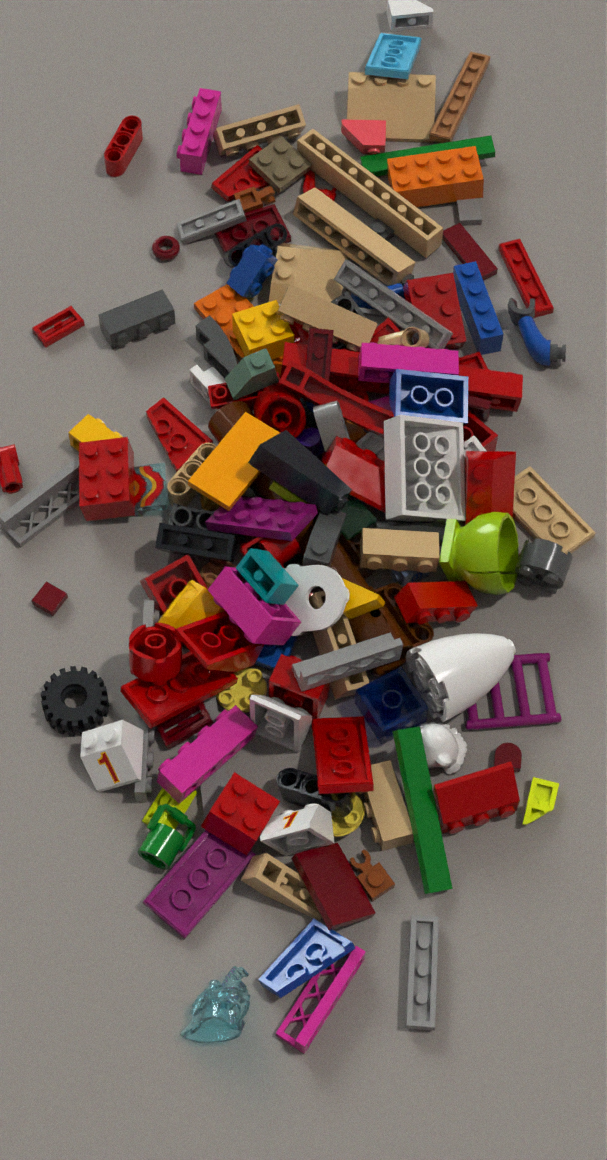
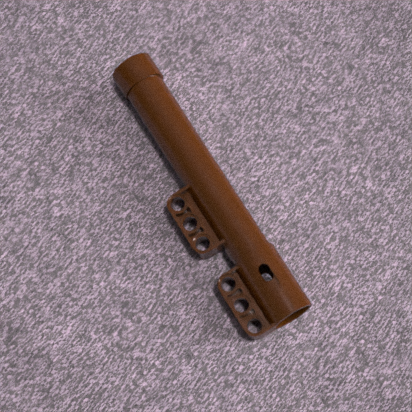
M231 402L220 408L211 417L208 429L218 444L245 412L255 417L245 402ZM262 472L250 485L257 497L287 501L269 489L273 479ZM343 508L340 512L347 514L331 568L341 578L379 594L385 601L384 606L379 609L348 619L356 644L390 632L394 640L400 638L403 643L399 660L370 669L374 676L381 677L403 666L406 663L408 650L432 641L434 631L428 622L424 624L405 622L394 598L402 590L403 587L401 585L392 583L374 590L364 580L370 577L374 570L360 567V538L363 528L348 509ZM319 513L296 536V540L301 548V553L297 557L302 565L307 544ZM317 586L320 591H324L323 588Z

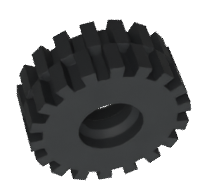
M70 666L71 671L69 672L62 668L59 670V676L53 673L50 676L51 683L46 681L44 684L45 691L41 692L44 715L46 720L49 721L50 726L53 729L57 727L58 733L63 735L65 731H68L69 736L75 737V732H80V736H82V732H85V730L95 729L96 723L101 726L104 722L103 716L107 717L109 699L104 681L101 677L97 678V673L93 670L88 674L87 668L82 666L80 671H77L76 666ZM72 693H81L85 696V702L79 707L71 708L65 704V698Z

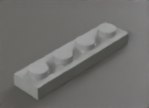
M411 915L406 1028L435 1029L439 917Z

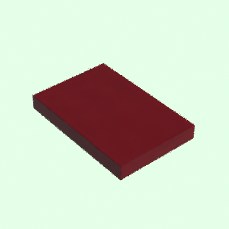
M275 204L246 212L247 221L214 233L224 254L232 246L273 224L283 225L287 230V238L283 243L291 242V235ZM273 228L270 236L274 241L279 239V232ZM257 240L251 242V245L260 246ZM237 251L231 254L232 260L241 257Z
M338 843L296 853L291 858L328 930L366 920L376 914Z

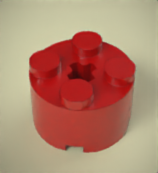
M270 385L259 394L254 403L253 413L255 418L281 433L287 430L293 437H297L303 431L306 424L305 409L300 398L293 392L279 386Z
M155 623V626L146 627L145 624L137 627L129 637V666L132 675L141 680L152 682L154 685L162 686L180 672L182 668V641L174 633V627L165 623Z

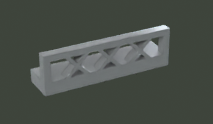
M76 458L0 515L2 530L20 548L79 504V492L72 491V486L79 482V461ZM68 497L67 503L63 506H53V501L56 498ZM39 511L48 512V517L45 520H34V515ZM19 526H29V532L21 538L14 532Z
M390 632L292 664V671L302 692L399 660L403 643L400 638L394 640Z

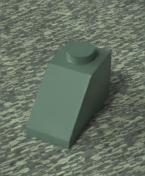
M266 348L243 357L225 378L233 400L279 382L275 366Z

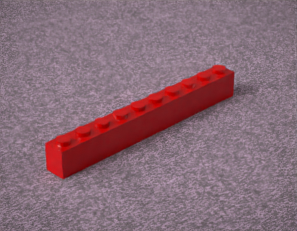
M285 342L280 379L289 360L306 368L308 345ZM332 348L329 382L340 388L389 394V383L358 381L360 352ZM459 366V376H468L469 396L490 400V408L518 411L522 400V374Z

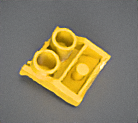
M190 580L157 623H165L176 629L224 612L225 610L214 602V597L208 589Z

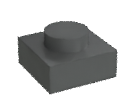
M378 218L368 225L370 229L387 241L394 237V230Z

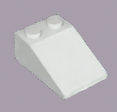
M251 695L250 719L258 726L256 735L298 753L312 727V716L302 708H293L286 705L279 698Z

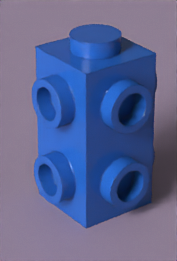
M263 244L260 246L250 245L244 250L239 264L230 272L227 284L242 297L254 298L262 290V284L265 279L273 273L274 265L278 259L272 255L273 251Z

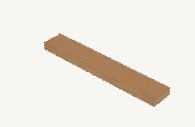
M470 51L429 134L430 141L438 143L452 142L487 70L491 56Z

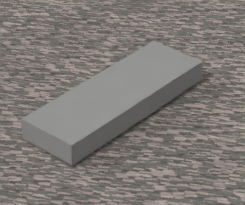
M240 199L178 222L176 225L181 241L185 245L247 221Z

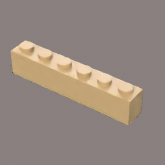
M317 188L297 196L293 215L385 285L402 284L403 278L410 273L412 274L415 261Z

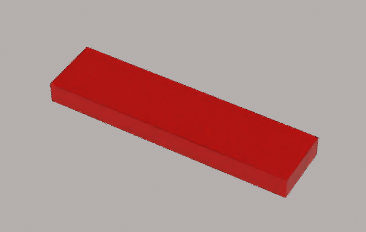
M521 239L499 244L498 250L526 308L530 305V299H535L536 310L534 318L553 313L554 307Z

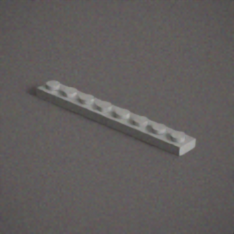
M144 600L143 625L146 624V627L155 626V623L160 619V610L155 609L154 600ZM138 714V728L144 730L141 780L135 782L134 793L136 802H147V793H152L153 778L148 777V770L154 766V752H149L150 743H155V727L150 729Z

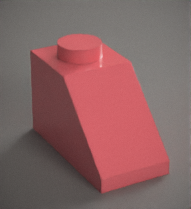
M342 119L341 133L362 154L385 153L386 120Z

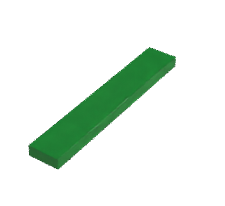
M490 135L361 156L360 158L361 165L377 177L388 175L387 159L476 146L478 158L481 160L495 157V148L492 136Z
M420 727L392 731L424 893L429 894L453 889Z

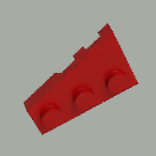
M256 145L213 181L211 188L228 202L234 199V194L252 187L258 190L270 185L248 164L249 159L260 152L262 148Z
M164 397L146 410V417L176 472L200 445L204 443L213 444V440Z

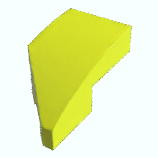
M535 777L532 778L522 825H528L553 811L559 783Z

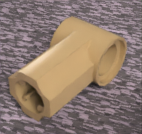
M408 327L404 331L380 336L378 344L426 348L429 344V335L425 330ZM415 333H418L419 340L413 345L412 337Z

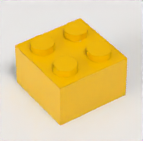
M277 300L232 314L233 332L244 356L266 348L272 360L283 356L285 342L294 343V334L289 324L280 320L281 316L276 314L279 309Z

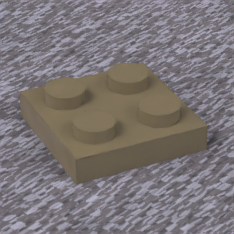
M282 136L251 157L248 163L278 193L310 171L312 166Z

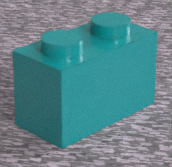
M250 548L236 566L239 573L266 603L284 605L299 586L269 551Z

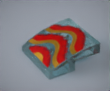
M165 463L134 467L135 516L126 517L143 516V511L167 510Z

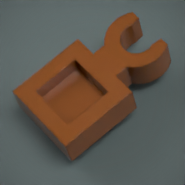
M362 850L361 856L365 862L357 863L352 857L350 858V866L354 871L361 873L357 876V879L373 902L393 889L395 883L380 862L372 866L370 854L366 850Z

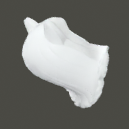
M426 722L417 726L421 729L428 767H443L447 774L457 773L461 765L464 764L465 754L468 751L466 748L467 743L461 734L458 733L457 729H450V725L440 722L438 724L435 722L428 724Z

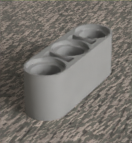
M338 401L313 407L325 452H327L336 436L342 439H350Z

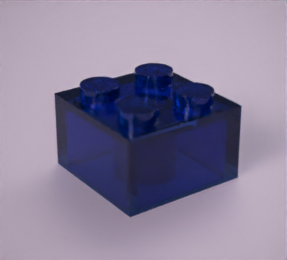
M402 667L356 689L355 704L381 745L394 739L392 731L414 728L427 721L429 708Z

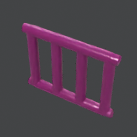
M550 654L514 655L510 666H512L520 716L505 717L498 682L490 690L494 718L479 719L477 704L475 703L467 709L468 720L465 724L466 730L561 722V715L556 712L547 663L550 662ZM537 664L546 714H530L522 665Z

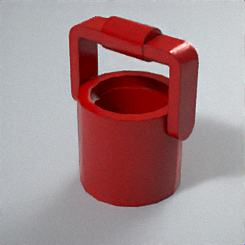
M255 537L240 548L242 555L245 556L248 552L247 548L258 542L260 550L269 551L282 567V564L301 553V548L296 538L293 541Z

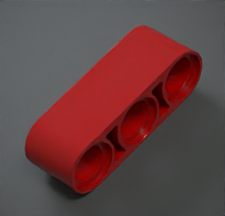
M133 115L125 117L104 152L106 173L112 177H119L125 173L143 140L142 122L139 117Z

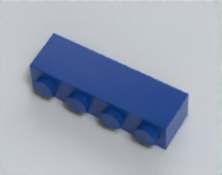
M476 261L455 265L453 275L459 305L476 351L480 352L481 355L501 351L504 334Z

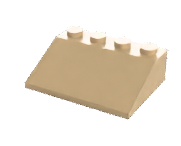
M349 72L347 119L386 120V141L433 143L434 141L429 140V134L434 126L436 75L410 74L408 79L365 75L362 72Z

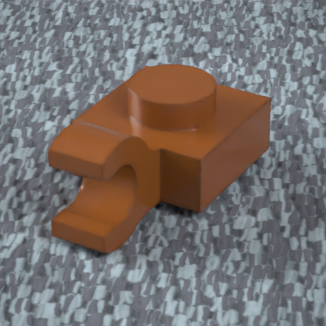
M272 186L265 187L260 191H256L255 187L234 194V200L240 199L244 213L262 208L263 203L270 205L276 202Z

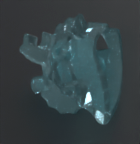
M233 966L221 985L218 980L209 981L208 988L204 989L197 996L195 1003L192 1005L193 1008L190 1014L193 1018L181 1031L180 1035L184 1039L198 1043H217L238 1038L246 1023L242 1019L247 1014L250 1006V994H248V989H246L247 986L240 979L248 977L249 973L243 967L237 968Z

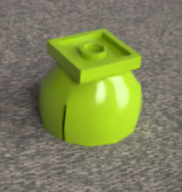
M502 512L481 514L464 527L459 525L457 519H447L439 563L448 581H466V583L481 593L494 595L509 593L515 586L517 579L515 567L519 559L518 534L514 519L510 514Z

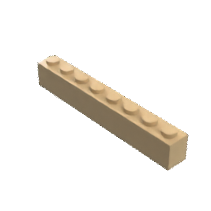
M311 129L297 140V151L312 164L311 170L373 218H378L394 230L395 235L422 256L427 258L441 246L442 226L316 130Z

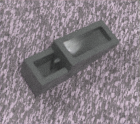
M209 315L195 325L196 340L204 346V359L226 378L237 365L236 357L226 334Z

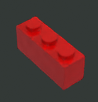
M466 581L407 583L394 597L406 623L463 622L478 607Z

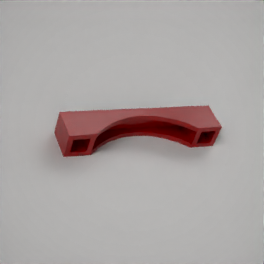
M289 360L278 384L279 387L287 389L298 397L317 406L338 401L345 420L384 438V421L394 417L392 411L341 389L315 372Z

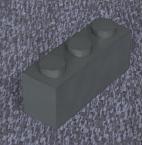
M163 289L98 314L100 329L112 349L124 346L128 342L146 337L153 332L176 324L174 308Z

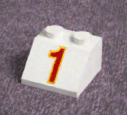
M120 720L82 732L80 757L97 791L103 792L141 780L144 730L124 720Z
M315 803L308 804L301 810L283 811L279 816L269 819L260 835V841L285 856L333 844L334 834L331 812Z

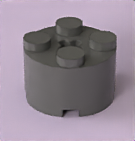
M535 538L534 543H529V539L526 540L515 567V573L519 577L518 582L524 586L535 584L541 586L543 591L555 594L557 589L562 588L573 559L572 554L568 551L566 555L562 552L563 547L549 540Z

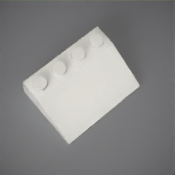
M398 415L384 421L386 520L446 522L447 519H457V521H466L463 423Z

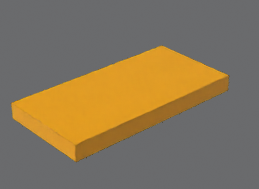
M245 412L188 480V486L230 511L261 473L248 463L261 443L278 435L280 432Z

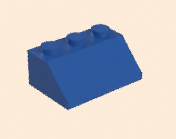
M396 369L389 380V404L394 417L406 415L461 422L467 425L468 376Z

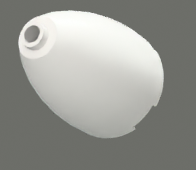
M480 633L459 634L436 639L408 650L406 665L409 672L413 671L414 682L417 686L414 690L422 705L433 718L440 717L441 721L444 722L474 705L499 682L511 665L516 649L513 642L504 636Z

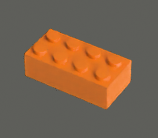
M476 146L387 159L390 188L415 207L483 198L484 178Z

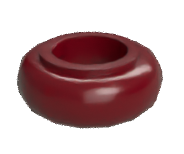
M161 236L153 242L152 251L156 258L168 261L177 257L180 252V245L174 237ZM163 246L171 247L169 250H162L160 248Z

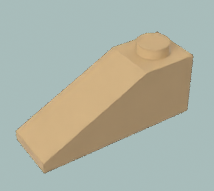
M268 853L252 857L241 881L261 894L318 921L322 919L300 874Z

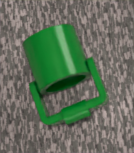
M168 804L159 805L147 826L150 831L139 848L138 854L149 864L168 870L178 852L185 850L196 830V825L176 807H171ZM164 811L176 822L188 828L184 836L173 828L158 823Z

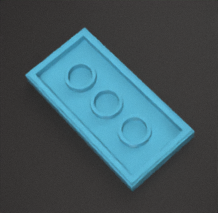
M385 33L379 34L366 64L365 75L408 79L421 47L422 38Z

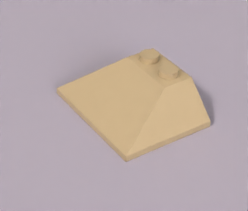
M282 243L278 246L276 254L278 261L274 265L275 269L271 280L269 302L277 300L281 304L289 284L329 302L342 295L343 286L336 282L334 278L345 259L348 260L346 254L335 249Z

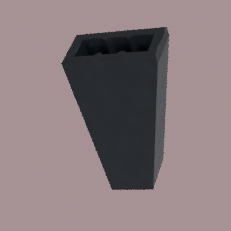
M287 430L261 443L248 462L251 466L309 504H315L316 508L326 515L335 510L341 511L349 502L347 497L352 489Z

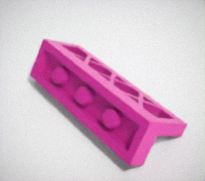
M355 946L356 949L347 954L349 957L343 967L334 968V964L330 965L331 969H324L312 977L277 1030L276 1036L305 1054L365 960L366 951ZM332 974L333 982L328 990L319 992L317 983L319 978ZM313 987H315L316 992L310 994ZM317 998L318 1006L314 1012L304 1015L302 1008L304 1001ZM300 1011L301 1016L295 1017L297 1012ZM302 1021L303 1029L296 1039L285 1033L291 1023Z

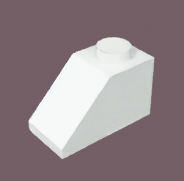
M387 0L386 14L391 32L432 28L433 8L417 0Z

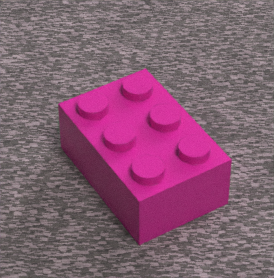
M225 566L208 589L214 597V602L219 607L224 608L229 614L230 621L239 626L244 632V637L253 644L284 645L302 623L286 604L266 603L234 567Z

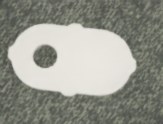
M290 564L287 568H284L299 585L285 603L302 622L291 636H301L304 632L325 630L333 626L342 616L346 603L349 601V589L345 587L341 576L334 569L324 565L300 566L299 564ZM320 586L325 591V603L321 608L314 609L309 603V594L314 587Z

